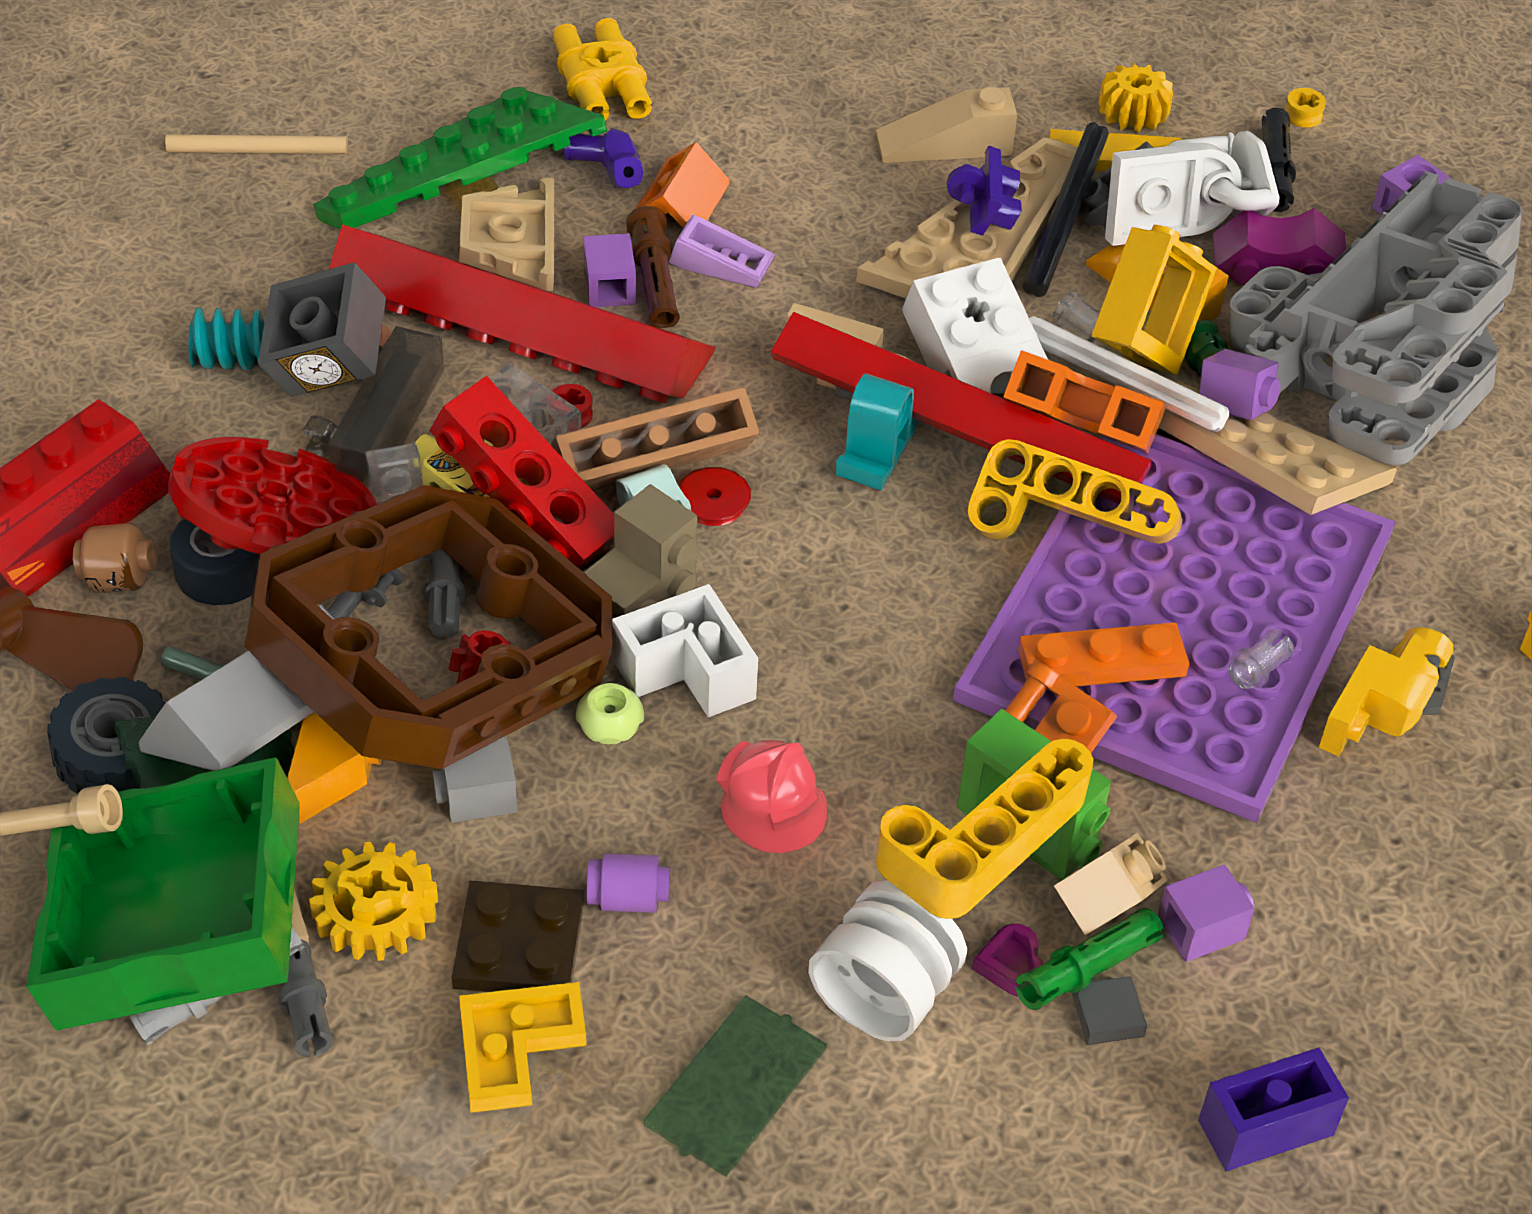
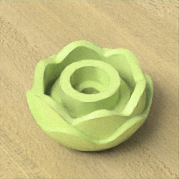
M615 683L600 684L591 688L580 699L576 709V722L580 723L585 735L589 739L598 741L601 744H618L621 741L629 740L637 732L639 724L644 721V709L639 697L629 688Z

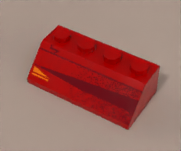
M100 399L0 468V588H15L29 597L73 564L74 545L77 540H82L84 533L89 527L129 523L169 493L168 480L170 473L135 423Z

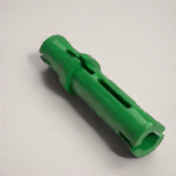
M1144 907L1138 909L1122 921L1087 938V940L1073 947L1066 945L1058 948L1044 964L1022 973L1016 978L1015 983L1019 984L1016 987L1019 999L1029 1009L1038 1010L1064 993L1082 991L1088 987L1094 976L1128 959L1138 951L1159 942L1163 938V934L1157 932L1163 930L1160 918L1154 911Z

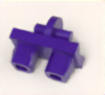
M988 146L985 151V164L980 169L970 164H964L949 174L947 189L950 196L959 202L970 204V232L983 236L990 224L1011 230L1022 212L1021 200L1013 198L1019 187L1020 171L1002 165L1000 149Z

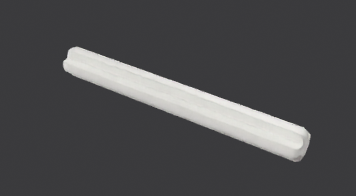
M1035 316L1029 318L1043 350L1111 383L1162 401L1167 410L1215 432L1223 429L1225 421L1229 417V409L1226 406Z

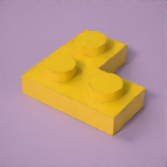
M579 982L459 996L471 1113L531 1106L532 1095L527 1053L586 1046V1030Z

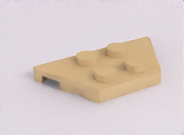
M554 178L540 179V189L518 193L516 185L500 187L491 192L481 191L462 195L459 262L545 291H553Z

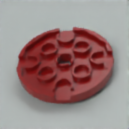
M218 437L192 443L176 455L168 480L169 495L177 507V513L180 517L192 522L201 530L210 534L212 542L222 548H240L259 555L273 546L283 545L308 534L316 528H323L349 517L354 512L363 511L378 505L369 489L354 475L337 464L300 448L297 457L267 449L269 440L257 438Z

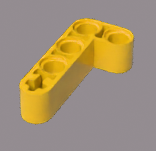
M1011 439L998 442L989 451L968 506L969 519L983 535L996 540L1006 539L1015 533L1029 500L1150 543L1162 544L1169 542L1177 536L1182 525L1180 510L1173 498L1167 493ZM1013 455L1024 457L1025 466L1019 475L1012 478L1001 475V465L1006 458ZM1058 472L1072 474L1073 483L1067 492L1060 495L1048 492V481L1054 474ZM1109 488L1117 489L1121 492V502L1113 511L1103 512L1096 509L1095 501L1100 492ZM1138 496L1136 503L1139 508L1150 513H1156L1159 506H1162L1166 516L1169 518L1167 523L1158 521L1155 528H1151L1148 519L1143 514L1133 511L1134 497ZM995 502L1006 504V516L1002 522L993 526L983 523V512L988 505Z
M1058 739L1048 743L951 830L916 806L901 805L893 807L881 819L875 860L878 871L885 879L929 913L945 919L963 916L1080 810L1085 802L1093 768L1091 752L1083 744L1075 740Z

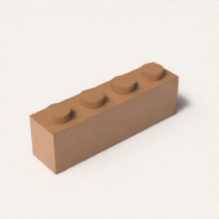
M741 387L558 435L550 445L591 490H596L616 484L617 479L662 464L667 465L669 469L745 449L760 434L746 389Z

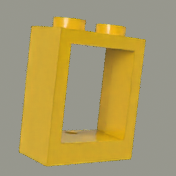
M1157 224L1153 225L1152 230L1132 227L1091 336L1139 366L1177 375L1217 267L1202 257L1203 250L1201 248L1180 241L1181 234L1174 229ZM1167 265L1168 268L1143 331L1141 330L1164 267Z

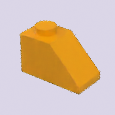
M315 712L302 721L287 778L300 802L299 824L367 785L371 765H380L382 759L361 756Z

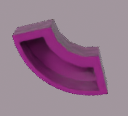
M1315 208L1297 216L1284 218L1263 216L1255 211H1242L1214 232V266L1227 274L1229 279L1240 285H1245L1259 271L1272 266L1289 268L1306 275L1322 273L1346 250L1345 232Z

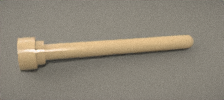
M106 784L83 788L79 795H75L71 799V802L0 812V836L74 825L77 829L84 830L88 834L115 831L120 826L123 816L121 798L112 785Z

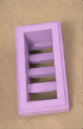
M692 214L675 242L668 263L684 270L758 288L775 254ZM729 255L737 257V260L735 261L729 258ZM747 260L756 262L753 269L745 266Z

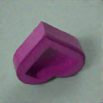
M1022 924L1005 925L998 930L973 959L972 970L1007 993L1018 997L1016 987L1019 984L1015 983L1016 978L1022 973L1044 964L1042 959L1037 956L1039 939L1036 933L1031 928Z

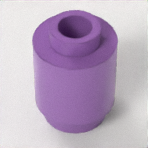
M604 853L603 859H589L587 874L588 905H601L602 911L657 913L658 901L669 902L670 867H659V855Z

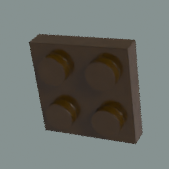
M470 880L452 973L453 989L495 992L572 983L584 908V890Z

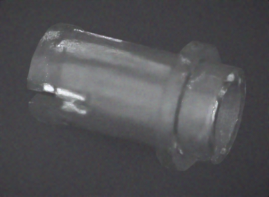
M1272 629L1266 632L1249 649L1237 650L1232 655L1228 668L1233 682L1243 689L1262 687L1268 681L1269 673L1293 656L1294 647L1290 638L1286 635L1275 646H1272L1271 644L1282 634V631Z

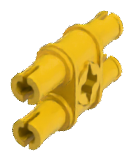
M605 18L598 21L594 27L596 32L594 35L597 42L582 44L577 29L572 24L564 23L554 29L553 42L559 54L556 62L557 68L566 79L567 93L572 100L577 101L583 109L604 115L605 121L609 117V105L605 98L612 96H621L629 117L640 119L649 115L652 109V101L645 88L647 81L646 72L638 64L634 45L624 39L616 20Z

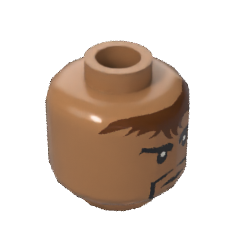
M133 523L98 525L89 527L84 533L82 540L76 541L73 549V565L77 578L80 581H85L87 586L96 593L133 591L140 589L144 585L149 571L155 570L157 552L154 542L146 540L142 530Z

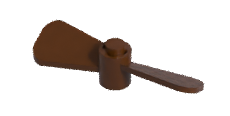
M11 587L0 588V653L7 650L71 691L76 690L75 687L84 682L88 684L94 682L97 678L106 677V679L127 677L128 680L133 681L143 652V639L139 629L131 621L34 607L32 601L22 591Z

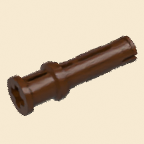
M639 207L628 215L626 228L634 241L632 244L634 262L641 267L649 308V320L651 325L657 328L674 327L678 323L680 316L676 307L673 282L668 265L672 253V244L668 237L665 236L667 228L666 215L657 207ZM643 220L647 222L648 231H645L643 228Z

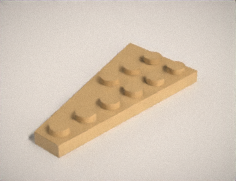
M1043 137L1010 161L1009 167L1020 171L1019 187L1013 198L1021 200L1022 212L1011 230L990 224L983 236L970 232V204L953 200L919 224L916 234L903 243L896 240L886 247L885 255L874 263L868 260L857 268L856 282L907 298L914 280L999 257L1011 281H1013L1049 221L1078 147Z
M1083 368L1081 370V375L1112 386L1116 385ZM1163 376L1199 394L1200 389L1194 388L1182 382ZM1165 409L1159 428L1310 515L1389 485L1393 482L1398 469L1396 465L1381 463L1334 441L1277 420L1266 412L1252 420L1229 415L1223 429L1215 432Z

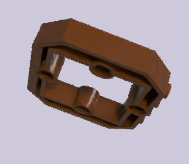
M423 485L404 494L395 495L389 500L366 510L354 512L347 518L323 528H316L302 537L280 546H273L266 552L261 553L251 598L244 647L361 756L444 769L583 696L588 690L601 684L612 650V596L499 500ZM442 549L479 581L475 597L477 604L483 611L498 618L511 619L520 617L546 640L526 650L512 645L499 644L491 646L483 652L476 675L422 701L375 658L379 645V636L373 626L353 617L332 619L316 604L345 591L364 592L371 590L377 585L381 575Z

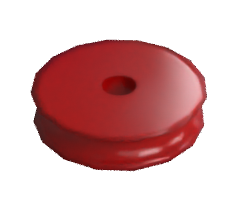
M704 467L694 470L683 477L678 485L689 500L691 511L697 515V523L707 526H721L732 523L741 516L751 500V488L745 478L735 471L722 467Z

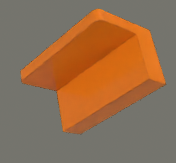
M695 142L665 160L635 209L643 206L657 207L665 214L669 213L684 229L692 214L708 221L727 189L730 180L700 145ZM643 220L642 224L647 225L646 220Z

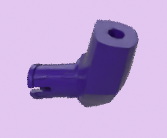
M612 128L604 135L593 137L590 134L579 133L569 137L571 145L564 148L566 160L602 162L603 166L607 169L614 188L634 187L642 181L644 173L642 161L628 133Z

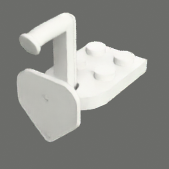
M1241 131L1235 137L1232 132H1229L1227 136L1177 140L1165 147L1113 153L1105 239L1112 246L1126 244L1132 227L1152 230L1154 224L1174 229L1181 234L1180 237L1192 236L1214 229L1230 213L1236 217L1242 211H1255L1263 216H1268L1278 206L1279 194L1264 142L1250 131Z

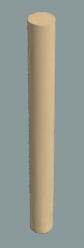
M166 134L165 140L167 152L347 154L348 151L347 136Z

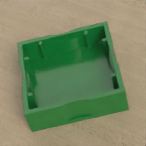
M276 757L197 774L191 778L166 786L143 789L133 788L120 791L118 793L122 802L123 816L120 826L115 831L88 834L84 830L77 829L74 825L51 829L46 860L47 894L36 923L26 987L56 1031L288 982L300 802Z

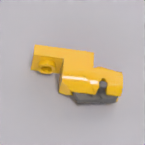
M1417 627L1406 631L1402 640L1390 653L1369 645L1328 717L1319 748L1339 757L1348 739L1356 743L1359 742L1367 725L1389 735L1400 737L1415 725L1421 715L1439 714L1455 659L1454 655H1452L1454 652L1453 643L1440 632L1430 628Z

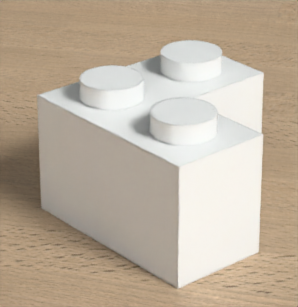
M710 584L612 619L613 662L630 690L638 697L684 680L708 718L756 700L758 657Z

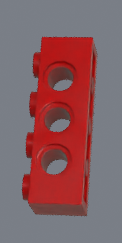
M487 375L442 407L429 431L435 437L441 450L447 455L453 456L470 475L473 484L479 491L487 494L490 498L499 500L581 571L612 546L615 542L613 512ZM483 440L489 441L494 447L489 446ZM517 477L524 479L529 485L522 483ZM552 515L559 517L564 524L558 522Z

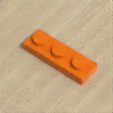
M1176 622L1020 636L1018 646L1026 680L1029 676L1025 672L1036 659L1074 686L1186 677L1189 667V660Z

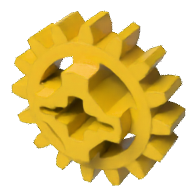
M371 841L365 842L363 854L356 856L350 849L345 848L342 850L343 863L338 865L335 862L326 861L323 864L325 878H313L312 888L314 897L309 898L312 919H315L318 936L320 938L330 936L331 947L335 952L350 945L353 959L360 960L365 950H374L377 960H384L386 948L394 946L398 952L404 954L407 952L406 939L410 936L416 940L423 941L426 938L424 923H435L436 921L435 904L438 903L436 882L432 881L431 867L428 863L417 866L416 852L412 849L401 857L397 856L395 843L389 842L383 852H375Z

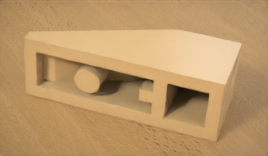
M1009 87L969 89L876 129L875 136L882 163L985 157V151L988 146L1000 149L1001 156H1012L1018 115Z

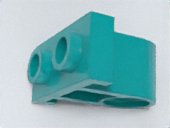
M867 373L862 375L850 403L846 451L836 461L835 475L882 491L918 427L919 420L912 418L913 388Z

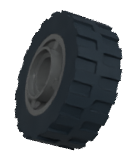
M106 677L95 679L94 682L88 684L84 682L76 686V690L70 694L66 693L60 699V704L57 708L54 707L50 714L51 724H48L47 733L53 767H56L57 776L62 782L65 781L69 785L70 790L78 794L83 788L106 784L112 785L117 792L133 788H151L158 783V779L162 775H166L170 769L171 760L141 752L138 743L166 703L163 701L162 694L158 690L150 689L147 687V683L142 681L128 680L127 677H117L116 679H106Z

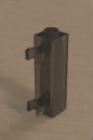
M395 326L384 347L379 345L375 376L365 378L339 425L336 426L332 421L322 416L314 415L310 417L303 429L304 434L312 436L306 446V451L321 457L329 456V462L337 465L335 470L359 479L366 487L379 490L444 371L442 337Z

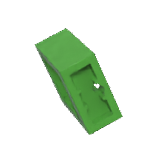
M1001 708L967 741L957 808L968 815L1044 746L1052 741ZM1092 769L1083 806L1037 848L1029 858L1061 880L1069 876L1078 866L1082 868L1096 859L1103 845V842L1099 840L1100 830L1110 814V807L1106 803L1111 781Z

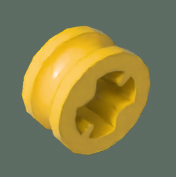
M1297 88L1289 92L1285 111L1290 116L1291 124L1310 128L1321 123L1326 99L1320 92L1310 88Z

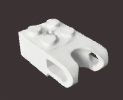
M1000 257L913 281L902 307V312L927 367L991 394H1004L1021 350L1048 360Z

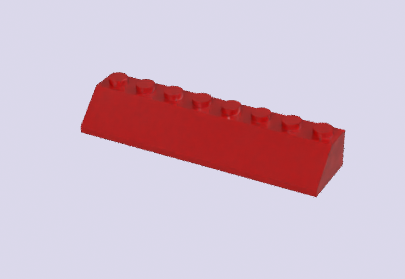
M343 224L329 269L355 262L386 296L384 309L409 316L412 308L426 313L423 322L447 330H451L453 322L468 327L465 336L491 345H493L495 337L510 341L508 351L532 359H536L538 351L554 356L552 366L579 374L581 366L597 371L596 381L621 389L624 382L628 381L641 386L638 395L665 404L668 396L685 397L714 354L716 348Z

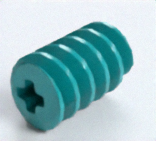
M196 307L189 326L188 340L189 360L192 368L199 358L200 364L204 369H212L218 359L223 369L232 370L238 358L243 370H251L256 360H259L265 324L261 310L255 309L251 322L245 323L241 309L235 308L231 322H226L222 308H215L210 322L206 321L203 309Z

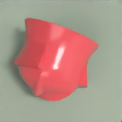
M742 740L732 748L723 760L717 775V782L725 791L721 802V812L728 829L749 846L765 852L785 853L799 850L813 843L825 827L828 818L827 801L824 792L816 785V775L805 755L803 746L797 742L787 743L779 740H761L753 744Z

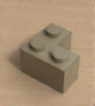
M649 484L614 512L615 548L583 572L612 596V619L691 591L695 588L697 582V515Z

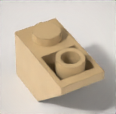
M1137 832L1055 884L1054 887L1084 935H1087L1144 900L1166 883L1168 879L1163 873L1166 865L1160 852L1150 841L1143 842Z

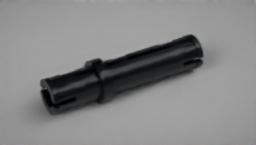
M1272 108L1266 111L1267 117L1262 116L1263 142L1267 149L1279 194V204L1273 211L1283 212L1290 208L1288 203L1291 205L1294 203L1292 183L1296 178V167L1291 160L1290 116L1284 109Z

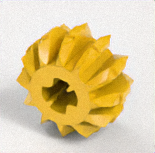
M1134 62L1129 68L1116 65L1114 72L1106 73L1102 81L1098 100L1100 105L1099 112L1106 114V123L1119 122L1121 131L1128 126L1133 127L1137 133L1140 132L1143 126L1155 130L1158 123L1166 122L1167 116L1170 114L1173 83L1166 80L1165 72H1153L1151 65L1144 68L1138 67Z

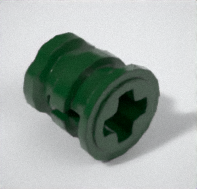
M1202 320L1197 322L1184 358H1186L1188 365L1201 378L1204 359L1224 349H1231L1228 348L1224 338L1218 334L1217 325L1211 320Z

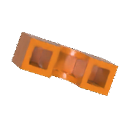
M1023 350L1020 351L1003 396L1006 400L1147 454L1166 409L1162 401L1118 385L1112 386L1069 369L1067 366Z

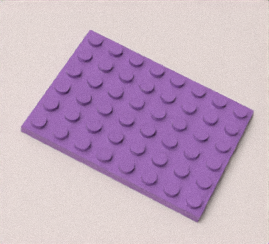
M1157 434L1148 454L1102 437V440L1151 459V467L1142 484L1161 490L1173 498L1182 517L1179 533L1169 542L1162 544L1150 543L1059 510L956 684L953 701L992 717L1001 708L1006 710L1026 682L1018 652L1020 636L1176 622L1189 660L1186 677L1076 686L1112 710L1117 716L1091 755L1103 762L1257 823L1391 538L1396 521L1344 502L1310 515L1199 450ZM1097 496L1095 501L1096 509L1099 511L1109 512L1118 507V504ZM1135 496L1133 511L1143 514L1148 519L1151 528H1155L1158 521L1167 523L1169 518L1166 516L1162 506H1159L1156 513L1141 510L1136 503L1138 496ZM1047 689L1023 723L1035 730L1058 696Z

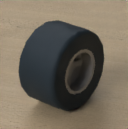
M183 519L177 524L170 536V555L175 579L185 595L196 602L213 606L233 604L252 595L260 559L259 554L240 548H222L212 542L210 534L188 520Z

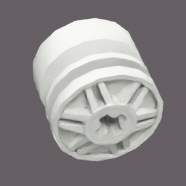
M888 880L872 882L857 898L855 905L843 916V923L828 935L810 958L808 974L816 992L825 1004L841 1019L874 1038L884 1041H903L913 1034L933 1007L934 997L946 989L951 977L963 966L966 960L967 946L961 930L953 919L939 918L929 913Z

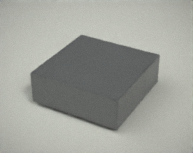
M1131 976L1093 981L1082 991L1072 993L1087 1045L1145 1037L1147 1023Z

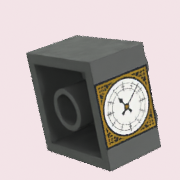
M355 262L271 285L258 365L290 397L375 376L386 296Z

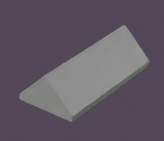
M322 605L319 606L327 615L334 619ZM247 651L167 701L138 743L140 751L143 753L216 771L234 766L314 711L250 651Z

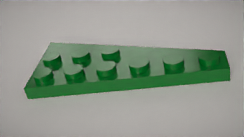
M523 87L509 88L501 93L500 98L486 106H479L470 110L467 117L453 125L438 128L432 137L418 145L403 148L399 155L390 161L368 168L362 177L348 185L333 188L329 192V196L313 204L317 219L340 230L342 224L353 228L395 213L398 209L397 202L420 197L426 201L439 196L438 187L459 179L460 184L465 186L528 162L530 158L529 152L547 148L557 151L571 145L569 137L589 131L590 135L594 137L607 132L604 115L556 100L551 96L528 91Z

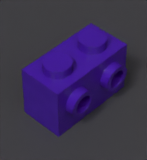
M1320 1047L1210 1082L1198 1121L1225 1171H1229L1334 1136L1349 1097Z

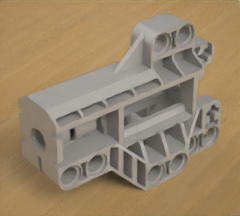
M1428 171L1405 191L1322 273L1306 275L1281 266L1264 268L1251 278L1230 300L1229 345L1231 348L1240 353L1279 362L1277 379L1280 380L1281 384L1280 392L1287 389L1298 394L1303 388L1337 400L1329 411V439L1363 456L1389 465L1408 463L1438 431H1448L1458 427L1494 388L1498 349L1486 326L1499 312H1503L1504 299L1511 293L1514 285L1517 248L1523 213L1522 206L1511 198L1489 192L1484 198L1480 197V188L1447 178L1443 181V184L1438 183L1439 175ZM1409 275L1414 280H1409L1406 276ZM1373 309L1383 312L1379 316L1360 323ZM1328 354L1333 357L1332 368L1322 361ZM1396 438L1404 440L1406 443L1391 445L1383 440Z

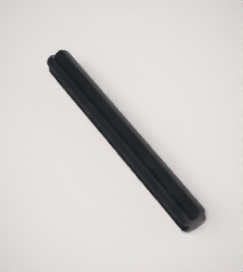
M1091 122L1085 128L1023 283V289L1026 293L1034 294L1036 297H1042L1047 293L1107 141L1109 131L1106 126H1099L1096 122Z

